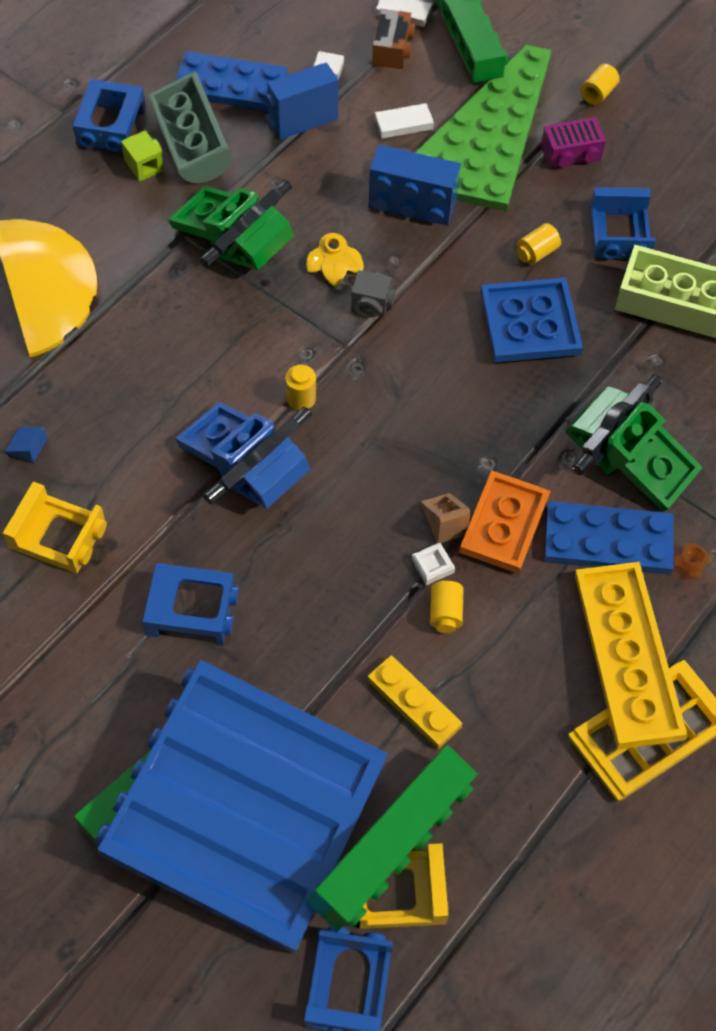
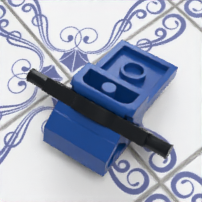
M219 401L175 438L180 448L219 469L222 478L203 494V498L210 505L229 489H232L267 509L311 470L306 456L288 438L304 422L312 417L311 411L305 406L275 431L273 429L275 425L271 420L257 413L249 417Z

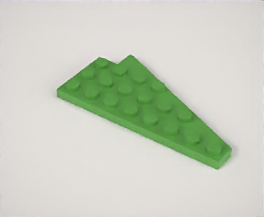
M526 45L505 65L504 77L491 79L415 152L461 163L457 201L507 212L552 50Z

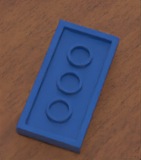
M185 51L176 80L196 71L209 102L268 111L265 102V95L268 94L267 82L287 76L288 67Z
M548 501L546 508L544 562L588 567L640 562L642 572L671 575L673 571V513Z

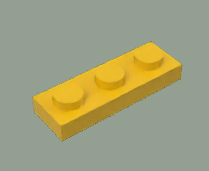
M392 655L368 675L367 681L436 749H440L462 728L463 723Z

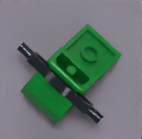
M284 179L260 201H258L259 196L255 191L239 187L232 194L204 186L168 218V221L173 229L211 241L212 248L199 258L200 263L204 267L208 268L217 258L259 270L294 236L289 221L274 208L279 200L292 189V185Z
M653 374L646 384L638 383L630 394L607 386L596 395L564 432L583 450V455L572 465V469L576 474L583 475L591 464L598 465L607 475L619 468L663 512L671 507L703 467L661 426L666 420L650 404L653 402L652 394L662 385L663 379L659 375Z

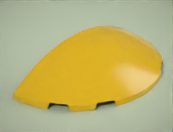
M25 219L0 221V255L27 350L31 358L59 346L64 342L66 334L74 327L80 329L90 315L89 307L92 299L97 296V275L87 250L66 231L47 223Z

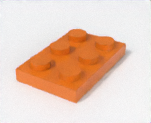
M491 470L461 543L459 553L519 574L549 498L550 490Z

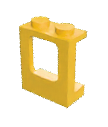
M32 482L5 528L3 536L9 549L77 574L82 564L86 565L90 560L92 546L97 538L100 539L103 536L107 522L105 521L101 506L95 505L93 511L86 510L47 495L44 485ZM56 517L84 526L68 555L40 545L42 537L52 520Z
M428 844L427 850L410 851L407 855L411 862L405 869L410 870L414 877L416 903L414 909L370 912L367 909L366 902L362 907L367 912L359 920L360 929L446 925L448 904L442 844Z

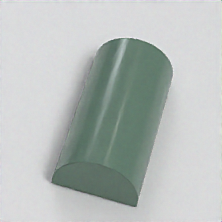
M196 71L148 94L179 175L188 182L204 183L223 174L230 165L231 152Z

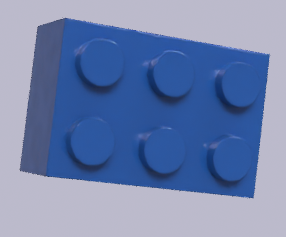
M379 145L370 167L368 207L449 226L457 202L461 163Z

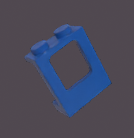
M156 563L143 618L146 636L159 637L161 630L216 637L217 645L224 646L226 635H231L233 630L234 616L230 615L231 606H237L240 587L235 586L234 574ZM182 582H191L222 587L223 595L218 616L214 619L174 613L173 610L179 585Z

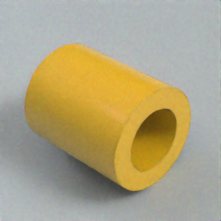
M608 64L599 65L580 88L582 97L592 105L601 104L620 81L617 70Z
M544 223L517 242L516 252L519 259L524 263L534 265L561 246L560 235L552 225Z
M306 365L293 366L286 373V399L288 404L296 410H301L303 406L309 409L316 402V374L312 368Z
M439 581L431 586L430 625L440 633H453L463 625L464 587L460 583Z

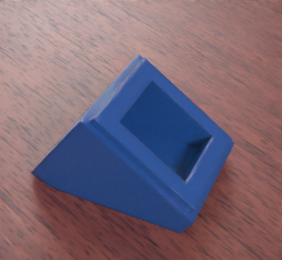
M19 427L5 451L6 454L34 463L47 441L45 429L41 427Z

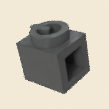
M358 270L351 291V310L366 318L385 317L387 307H393L396 290L392 289V277L381 273Z

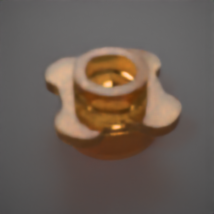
M693 543L685 544L682 554L674 558V565L689 572L692 578H700L704 567L709 566L712 562L711 555L702 546ZM690 559H694L696 562L692 563Z

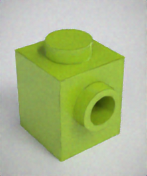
M146 130L121 141L124 160L139 181L164 171L160 144L156 139L152 140Z

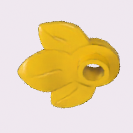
M337 233L324 235L320 240L319 247L309 253L306 263L309 273L322 270L325 279L333 287H337L341 283L347 271L357 274L358 270H363L364 267L360 253L356 249L347 246L345 238ZM336 243L339 247L331 249L328 245Z

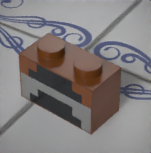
M388 9L380 10L373 42L372 65L403 69L405 58L410 59L412 43L408 41L413 40L415 34V24H411V12Z

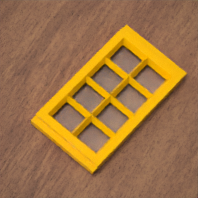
M685 660L676 663L669 670L687 731L686 741L618 750L608 709H605L568 734V738L617 802L625 799L716 738V698Z

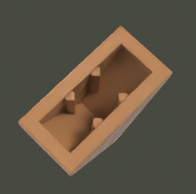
M450 493L421 501L423 512L437 543L465 536L470 520L469 507Z

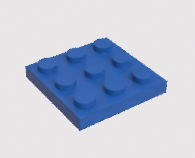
M566 278L481 285L480 294L494 363L582 354L583 345Z

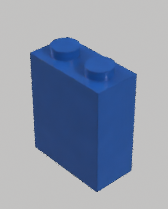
M327 62L267 82L268 94L265 95V102L269 114L266 115V121L271 131L274 130L280 140L338 120V78Z

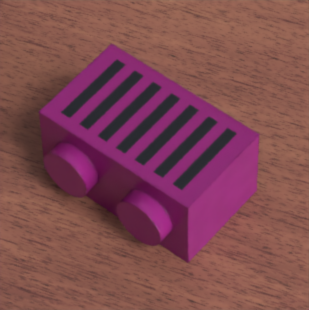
M596 117L544 126L541 147L549 168L552 169L602 160L606 140Z

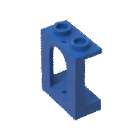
M91 79L73 123L76 145L123 153L121 141L129 137L137 113L143 114L146 108L143 87ZM95 107L120 110L118 119L111 126L98 127L91 122Z
M594 187L590 203L594 258L630 259L634 245L654 250L656 238H651L648 218V206L651 199L650 188ZM605 215H632L634 237H607Z
M328 927V931L320 930L309 1003L305 1015V1028L322 1031H380L393 941H386V936L372 932L364 933V937L349 935L350 931L345 928H341L338 932L332 927ZM346 950L362 952L370 963L363 1015L327 1009L334 963L336 958Z

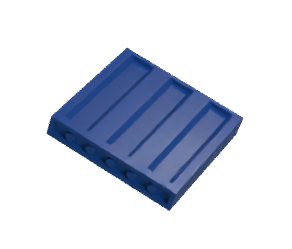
M200 660L196 669L189 667L181 682V686L185 687L180 698L173 697L164 714L169 719L163 730L157 727L147 745L152 750L146 761L139 759L133 769L130 778L135 781L129 792L123 790L113 807L117 814L112 824L105 823L102 826L95 840V843L100 845L97 849L98 855L293 954L315 911L305 899L336 866L388 754Z

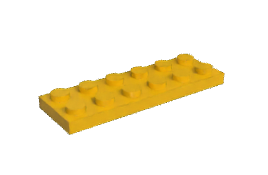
M640 562L576 570L575 579L617 749L686 741V727Z

